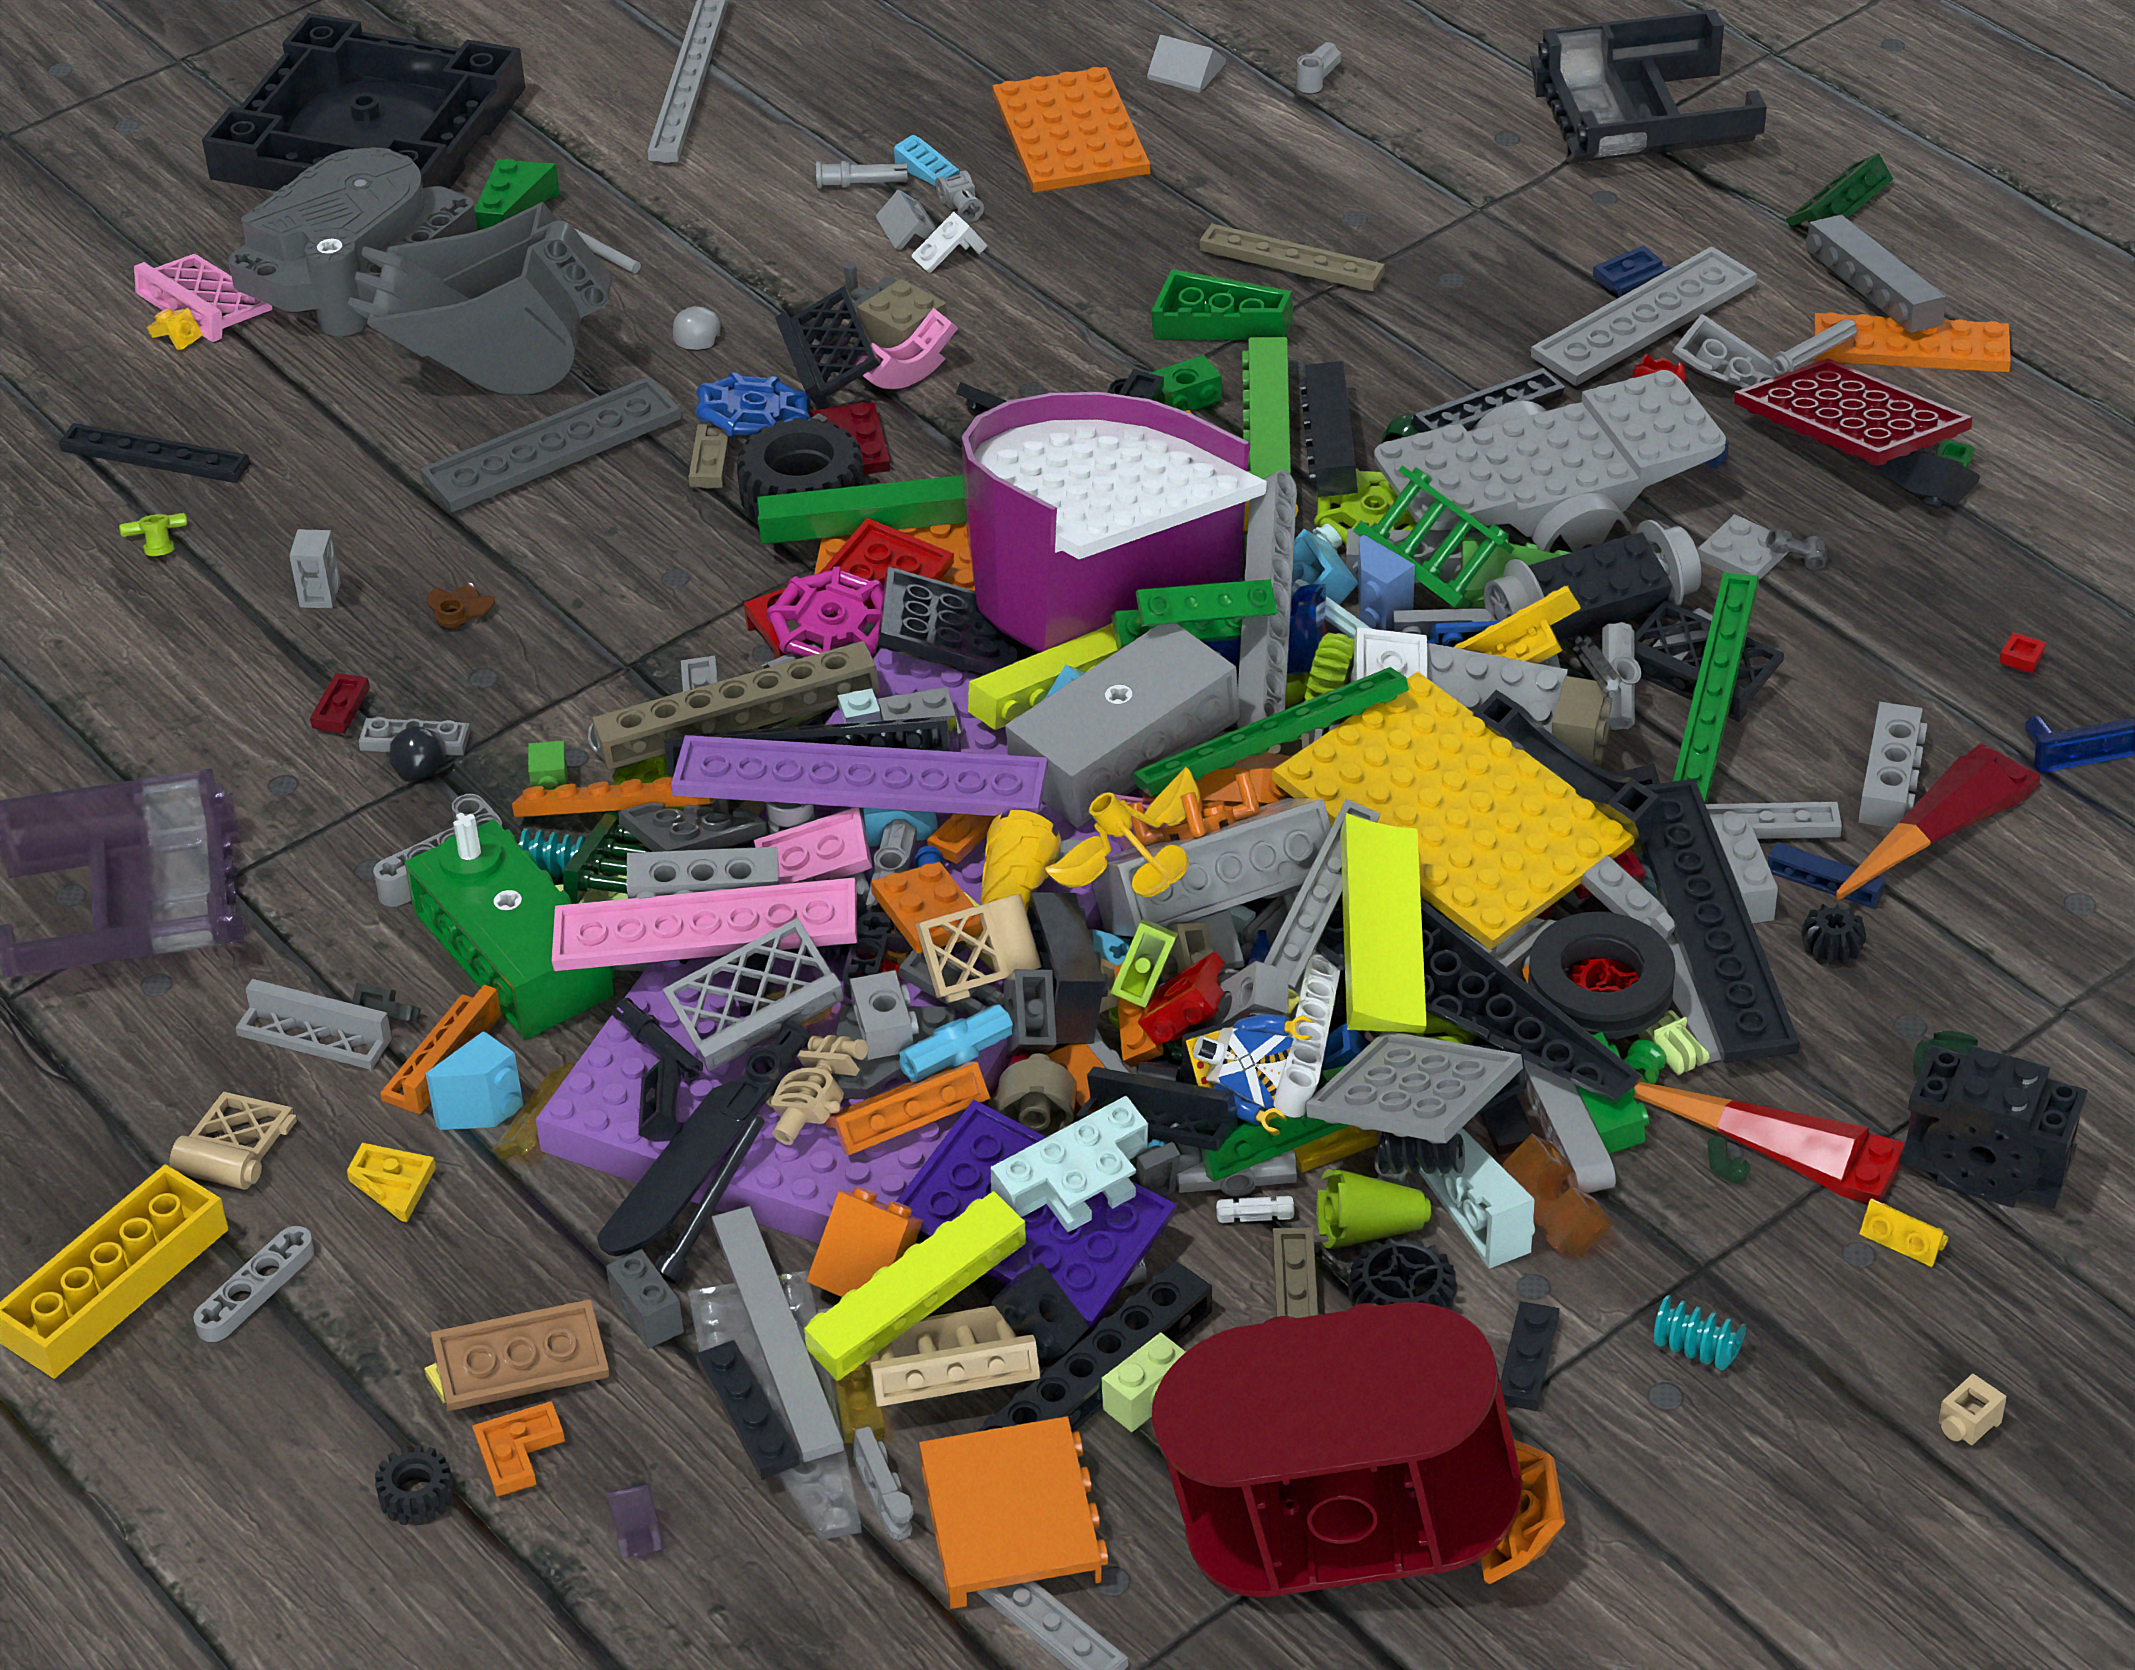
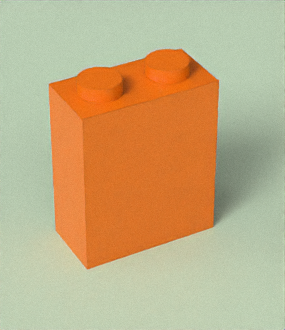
M855 1186L854 1191H838L806 1282L841 1297L850 1290L859 1289L870 1281L880 1268L889 1267L903 1257L906 1250L915 1244L923 1220L911 1215L913 1209L904 1204L890 1201L889 1205L877 1201L878 1194L871 1190Z

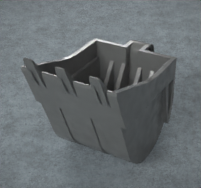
M541 202L494 226L468 234L390 246L386 252L364 246L362 256L382 268L380 277L356 272L354 280L375 293L373 303L350 297L347 306L367 318V324L373 329L422 357L430 356L486 389L508 395H528L551 388L568 373L574 360L582 317L601 309L607 304L612 277L574 227L568 222L557 220L545 203Z

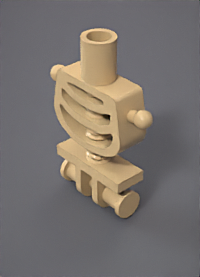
M827 1035L824 1039L820 1036H812L809 1039L808 1051L800 1050L797 1055L805 1068L794 1070L784 1076L775 1094L771 1095L766 1102L767 1106L773 1107L780 1116V1120L772 1131L773 1136L778 1141L791 1145L805 1123L824 1124L832 1113L839 1112L844 1092L831 1074L856 1076L860 1069L851 1057L859 1060L866 1057L868 1045L865 1040L857 1039L853 1041L848 1036H840L838 1038L835 1035Z

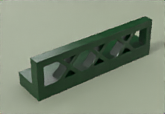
M1879 153L1855 162L1788 216L1786 221L1791 227L1804 221L1809 223L1837 215H1843L1847 219L1889 184L1893 177Z

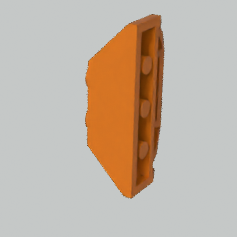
M1514 1440L1523 1484L1522 1502L1510 1532L1494 1550L1481 1558L1484 1580L1488 1584L1509 1575L1543 1556L1565 1524L1555 1459L1549 1453Z

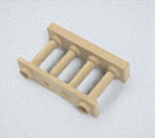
M995 1306L925 1317L865 1361L866 1369L871 1368L877 1407L1040 1379L1034 1335L1018 1337Z

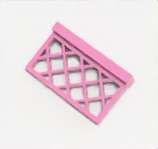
M196 254L156 268L151 267L145 262L134 266L136 294L161 310L171 308L172 311L189 308L203 333L202 336L211 342L222 339L223 328L272 310V305L234 289L232 277ZM195 266V267H197L198 269H192V268H189V267ZM181 278H196L197 280H195V279H181ZM200 290H214V291H216V292H213V291H200ZM219 302H232V303H236V304L219 303Z

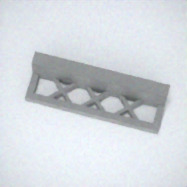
M252 979L245 989L249 1009L236 1026L237 1036L370 1070L373 1069L392 1040L387 1012ZM257 1017L273 1021V1024L261 1028L252 1026ZM295 1027L304 1028L307 1031L296 1036H289L284 1033V1031ZM330 1035L340 1038V1041L329 1045L321 1044L317 1041ZM362 1044L372 1046L367 1055L352 1052L351 1048Z

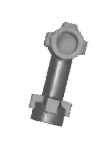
M1773 528L1768 533L1766 546L1771 551L1783 555L1786 551L1804 556L1805 565L1811 570H1818L1826 565L1828 560L1827 549L1821 537L1811 536L1802 542L1792 538L1791 532L1787 530Z

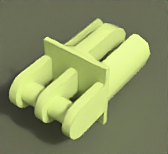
M1669 1010L1656 1024L1638 1033L1641 1040H1649L1659 1045L1667 1056L1666 1063L1677 1075H1681L1683 1071L1687 1072L1694 1069L1695 1063L1697 1066L1707 1063L1710 1057L1708 1051L1686 1029L1687 1018L1680 1019L1675 1012Z

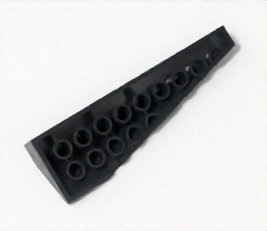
M1341 895L1315 950L1336 968L1345 972L1343 897ZM1421 900L1426 1012L1508 1052L1517 1054L1520 1052L1524 1054L1525 1060L1615 1104L1642 1081L1643 1076Z

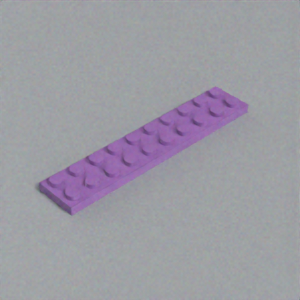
M685 735L671 788L673 796L990 816L1001 814V816L1008 817L1010 810H1026L1036 814L1040 813L1048 761L1047 757Z

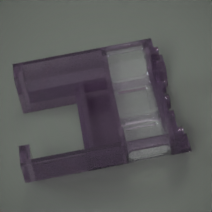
M213 769L0 800V848L8 877L12 878L90 866L93 931L20 943L16 942L11 923L0 925V965L4 978H15L247 942L248 938L243 916H238L236 906L231 905V903H237L234 881L229 882V879L235 878L232 856L227 857V854H233L232 844L240 843L233 793L224 794L222 782H215Z

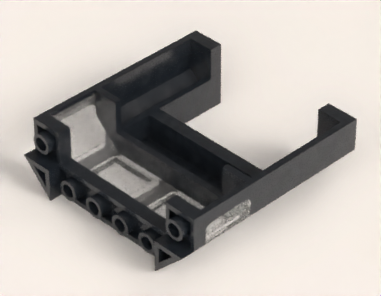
M1716 9L1543 30L1542 42L1538 43V55L1530 56L1536 98L1545 97L1546 101H1550L1552 115L1554 118H1558L1560 133L1566 136V164L1754 141L1756 135L1764 133L1767 106L1758 90L1746 91L1745 106L1680 114L1665 84L1668 81L1720 75L1724 23Z

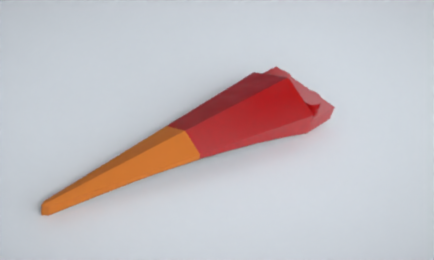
M1639 1082L1634 1087L1635 1095L1633 1097L1681 1115L1747 1145L1845 1198L1868 1204L1870 1199H1874L1882 1203L1901 1166L1899 1162L1905 1142L1869 1133V1127L1645 1082Z

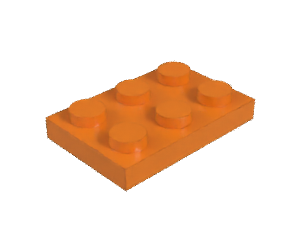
M941 862L924 864L915 869L892 873L886 877L871 881V893L917 954L922 953L923 949L915 924L975 907ZM979 914L968 917L962 929L963 932L973 938L980 936L983 931ZM959 920L949 923L956 927ZM940 926L929 928L933 944L937 947L946 946L952 933ZM958 937L956 943H957V942H960V941H964V940H962V939H960V938Z

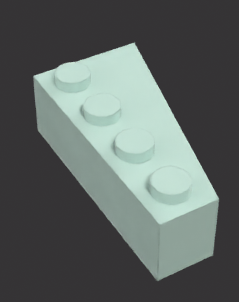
M1461 1128L1457 1133L1461 1134L1465 1146V1166L1461 1174L1457 1173L1452 1166L1448 1174L1440 1173L1438 1168L1432 1174H1427L1423 1171L1422 1167L1419 1173L1490 1269L1531 1253L1532 1235L1535 1233L1533 1223L1535 1199Z

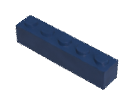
M1776 842L1768 855L1767 862L1773 875L1836 896L1837 890L1856 870V868ZM1877 876L1843 899L1875 909L1883 895L1885 878Z

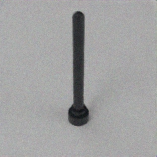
M754 1114L749 1118L672 1251L667 1250L664 1256L659 1255L655 1262V1268L665 1281L679 1286L687 1273L685 1266L688 1262L685 1258L764 1126V1118L760 1114Z

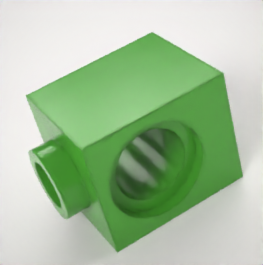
M564 740L528 743V772L531 787L543 786L544 790H553L561 785L568 784V764Z

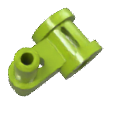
M185 513L168 516L155 514L145 516L139 521L120 524L119 529L122 537L144 533L146 544L143 546L145 555L160 556L168 554L175 549L174 542L169 540L167 529L186 526L187 519Z

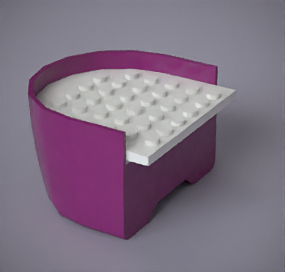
M1104 392L1041 394L1004 402L976 416L962 435V481L966 531L979 612L1002 633L1041 653L1110 625L1112 622L1111 615L1116 611L1139 610L1136 597L1137 590L1239 582L1245 501L1265 495L1267 481L1248 472L1250 442L1191 413L1151 399Z

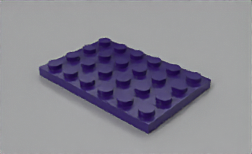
M973 1100L896 1202L912 1208L911 1215L923 1220L918 1238L925 1241L935 1233L941 1224L946 1221H953L964 1213L974 1200L983 1199L991 1193L992 1166L1047 1137ZM1132 1182L1136 1187V1196L1113 1209L1109 1206L1108 1199L1103 1192L1085 1200L1084 1202L1092 1211V1220L1070 1232L1066 1231L1048 1205L1045 1204L1021 1217L1025 1221L1026 1244L990 1269L986 1274L1008 1285L1015 1276L1042 1262L1090 1325L1089 1329L1092 1330L1175 1215L1176 1204Z

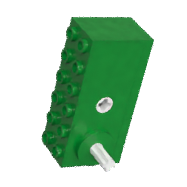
M459 813L456 815L457 821L453 822L455 835L448 838L444 843L404 861L414 915L479 990L483 985L497 989L501 1015L523 1041L614 996L612 980L615 979V972L612 966L554 971L552 949L555 906L572 904V901L564 890H558L546 870L541 871L538 868L531 853L527 849L522 850L518 846L512 832L509 829L504 830L495 819L477 827L473 814L465 816L463 813Z

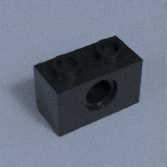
M1042 1262L1015 1276L991 1301L1018 1337L1034 1335L1038 1364L1040 1366L1066 1353L1090 1327Z

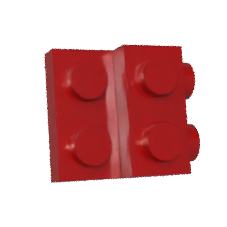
M1216 951L1160 984L1155 990L1138 1020V1024L1156 1046L1170 1039L1171 1041L1179 1039L1189 1030L1190 1025H1195L1199 1022L1203 1024L1214 1017L1219 1011L1217 1005L1224 991L1217 984L1219 981L1217 976L1225 962Z

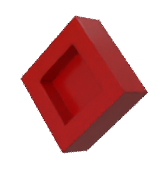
M2013 632L2001 651L1999 663L2033 673L2045 653L2046 642Z

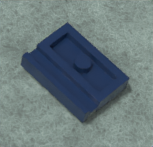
M1641 246L1594 266L1593 277L1611 292H1618V297L1620 298L1672 268L1669 265L1665 267L1663 260L1645 246Z

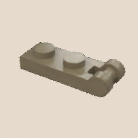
M698 424L689 471L690 487H723L729 444H731L732 437L727 436L726 431L721 428L709 427L708 424Z

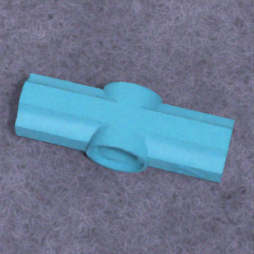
M998 1004L967 1019L962 1018L935 1029L932 1036L900 1051V1067L911 1082H918L946 1067L952 1068L971 1061L979 1056L978 1051L1012 1035L1013 1023L1008 1012Z

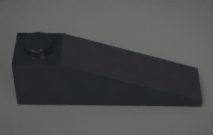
M1911 452L1910 455L1899 456L1889 460L1884 465H1872L1867 463V460L1853 455L1910 492L1923 498L1922 504L1941 509L1942 504L1956 506L1980 479L1979 474L1953 459Z

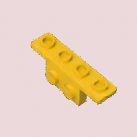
M1564 586L1530 606L1520 609L1499 623L1489 626L1468 640L1458 643L1453 648L1539 664L1562 651L1551 625L1578 611L1581 607L1569 587Z

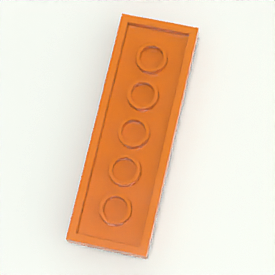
M1833 312L1815 313L1814 336L1845 319L1853 320L1856 323L1857 334L1815 357L1814 362L1828 358L1838 363L1992 372H2009L2010 370L2009 323H1999L1996 321L1973 322L1961 319L1955 321L1943 320V325L1910 333L1891 317L1870 316L1867 314L1845 315Z

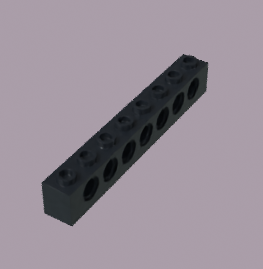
M956 715L687 734L689 736L959 752ZM675 735L664 741L668 777L674 776L685 735Z
M1175 1261L1166 1270L1156 1273L1150 1283L1139 1293L1129 1296L1123 1306L1111 1317L1101 1320L1096 1329L1083 1341L1074 1343L1068 1353L1056 1364L1046 1367L1041 1373L1040 1379H1037L1028 1388L1018 1391L1011 1402L1001 1411L990 1415L985 1420L983 1426L976 1432L1067 1416L1071 1432H1075L1103 1407L1102 1377L1160 1332L1176 1344L1212 1312V1285Z

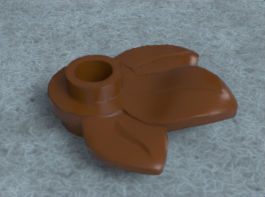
M467 583L451 593L434 588L428 595L427 602L428 606L435 611V621L439 625L447 628H456L465 623L467 619L487 614L495 604V597H478V592L473 583Z

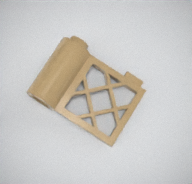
M1021 894L915 924L937 998L945 996L947 1003L970 997L968 989L1007 978L1015 969L1035 970L1042 967ZM979 914L983 927L978 940L962 931L968 917ZM959 920L956 927L949 923ZM940 926L952 933L944 950L933 944L929 928ZM958 937L974 946L967 964L950 954ZM980 951L992 957L996 973L984 975L973 968ZM946 961L963 970L957 984L949 987L945 986L941 972ZM969 974L976 978L966 981Z
M223 1092L189 1136H180L176 1140L170 1155V1167L184 1176L243 1190L248 1189L260 1177L262 1169L261 1159L280 1134L287 1135L297 1122L296 1115H293V1108ZM227 1107L243 1110V1112L225 1117L222 1114ZM267 1116L276 1118L274 1121L260 1125L256 1120ZM249 1122L251 1125L250 1128L232 1132L230 1129L232 1126ZM222 1129L225 1135L216 1138L205 1137L208 1133ZM253 1138L259 1139L254 1148L239 1145L243 1141Z

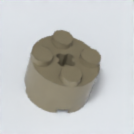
M1033 1054L1026 1060L1012 1064L1000 1076L996 1111L1045 1137H1049L1073 1124L1077 1082L1066 1068L1051 1061L1047 1055Z

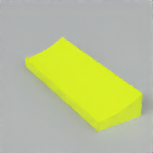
M1346 813L1340 832L1347 1030L1424 1033L1427 1025L1418 831L1416 828L1380 824Z

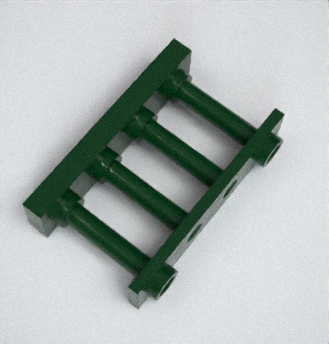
M621 810L607 811L563 869V890L569 895L572 904H579L584 895L590 892L591 889L627 894V879L603 876V873L627 876V861L614 860L615 857L627 859V853L653 852L648 847L625 844L626 842L643 843L619 824L618 811Z

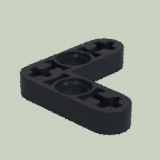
M870 912L861 916L857 921V943H851L843 971V990L845 996L852 1000L850 979L858 978L860 974L868 976L882 973L888 950L900 952L913 951L911 945L887 913ZM960 941L955 943L950 954L955 955L963 951L966 942ZM864 953H873L877 955L875 958L870 960H862L858 958L859 955Z

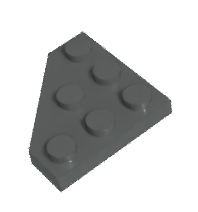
M649 802L618 811L619 824L653 852L722 849L735 844H749L755 838L767 835L766 822L750 809L734 808L733 814H728L725 812H714V806L686 804L683 807L684 811L672 808L665 809V803Z
M841 1004L836 1036L838 1038L840 1036H848L855 1041L862 1039L853 1006L852 1004ZM910 1006L907 1008L908 1012H915L919 1034L912 1035L913 1045L932 1036L935 1029L956 1020V1009L954 1007ZM900 1054L868 1060L867 1055L862 1060L851 1057L860 1069L856 1076L831 1074L844 1092L843 1099L863 1100L880 1093V1086L894 1077L900 1080L906 1076L899 1064Z

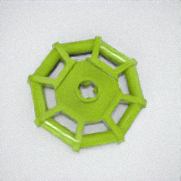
M1356 468L1358 493L1318 497L1317 491L1315 494L1318 500L1317 515L1314 519L1316 527L1320 528L1324 524L1331 525L1338 532L1347 549L1348 530L1338 524L1339 522H1344L1352 529H1355L1360 521H1363L1370 527L1374 522L1378 524L1398 497L1382 472L1359 471ZM1337 503L1340 504L1341 507L1331 509V504ZM1406 508L1390 530H1395L1404 523L1409 525L1402 530H1413L1417 523Z

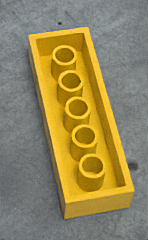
M164 1164L0 1302V1344L53 1379L57 1378L229 1230L221 1198Z

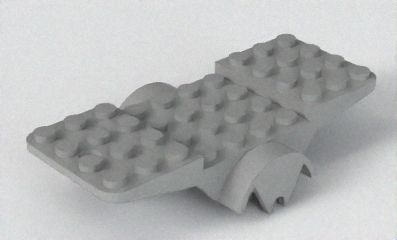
M1661 370L1656 373L1582 391V402L1569 404L1561 408L1546 411L1545 408L1537 403L1516 401L1492 410L1468 432L1459 423L1393 441H1386L1375 448L1374 461L1398 496L1410 481V479L1398 471L1399 468L1403 465L1412 472L1417 467L1432 478L1429 483L1431 487L1484 526L1492 525V523L1494 525L1510 523L1526 537H1531L1539 550L1547 552L1550 551L1556 538L1561 535L1572 552L1581 550L1587 544H1591V547L1602 544L1616 520L1619 521L1626 532L1632 531L1631 523L1623 512L1626 511L1642 490L1647 486L1717 457L1725 450L1726 437L1682 380L1671 371ZM1422 488L1407 507L1416 523L1419 522L1435 500L1433 496ZM1446 507L1430 530L1453 529L1461 517Z

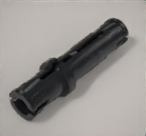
M623 998L617 1002L616 1006L623 1013L613 1008L612 1015L631 1031L632 1038L635 1041L646 1044L661 1059L667 1057L680 1066L681 1076L686 1082H691L699 1077L700 1074L692 1067L694 1066L699 1071H702L703 1062L695 1058L660 1027V1022L654 1015L643 1012L630 998Z

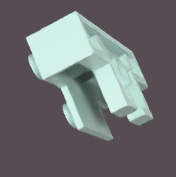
M1124 1096L992 1166L991 1192L994 1191L1020 1217L1047 1204L1066 1231L1070 1232L1092 1220V1211L1084 1202L1092 1196L1103 1192L1112 1209L1136 1196V1187L1128 1178L1136 1173V1169L1129 1160L1147 1149L1148 1123L1129 1098Z

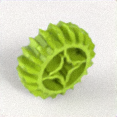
M1328 633L1322 637L1309 673L1304 696L1305 701L1350 683L1354 667L1353 638L1340 633ZM1341 718L1335 720L1333 724L1340 723Z

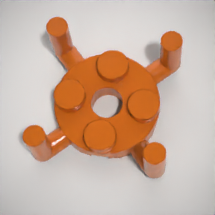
M1250 771L1235 775L1243 804L1233 807L1225 806L1223 800L1202 804L1201 797L1198 803L1195 792L1181 795L1186 818L1176 825L1167 826L1163 824L1159 828L1149 830V826L1145 822L1131 816L1136 838L1143 846L1163 841L1171 842V834L1178 833L1179 840L1192 837L1200 838L1206 833L1221 829L1219 822L1227 819L1229 825L1236 821L1256 816L1260 811ZM1142 801L1128 804L1133 809L1145 814Z

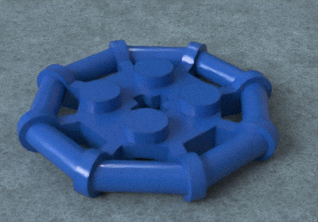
M737 372L729 373L727 378L716 382L702 383L696 390L698 406L696 407L695 414L699 420L709 421L726 431L727 436L733 438L736 435H757L759 429L765 426H774L775 422L782 419L784 422L793 421V418L810 419L808 407L811 399L807 393L794 390L780 382V378L776 376H771L770 378L740 376Z

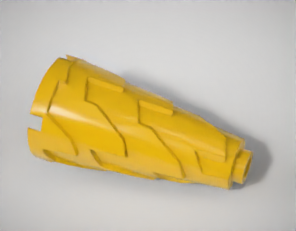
M1010 810L1008 817L1001 819V814L994 818L987 832L980 901L982 902L981 905L1021 894L1027 913L1031 892H1036L1043 881L1048 878L1049 874L1045 867L1053 865L1058 859L1062 841L1059 831L1057 836L1052 832L1054 824L1043 816L1026 810Z

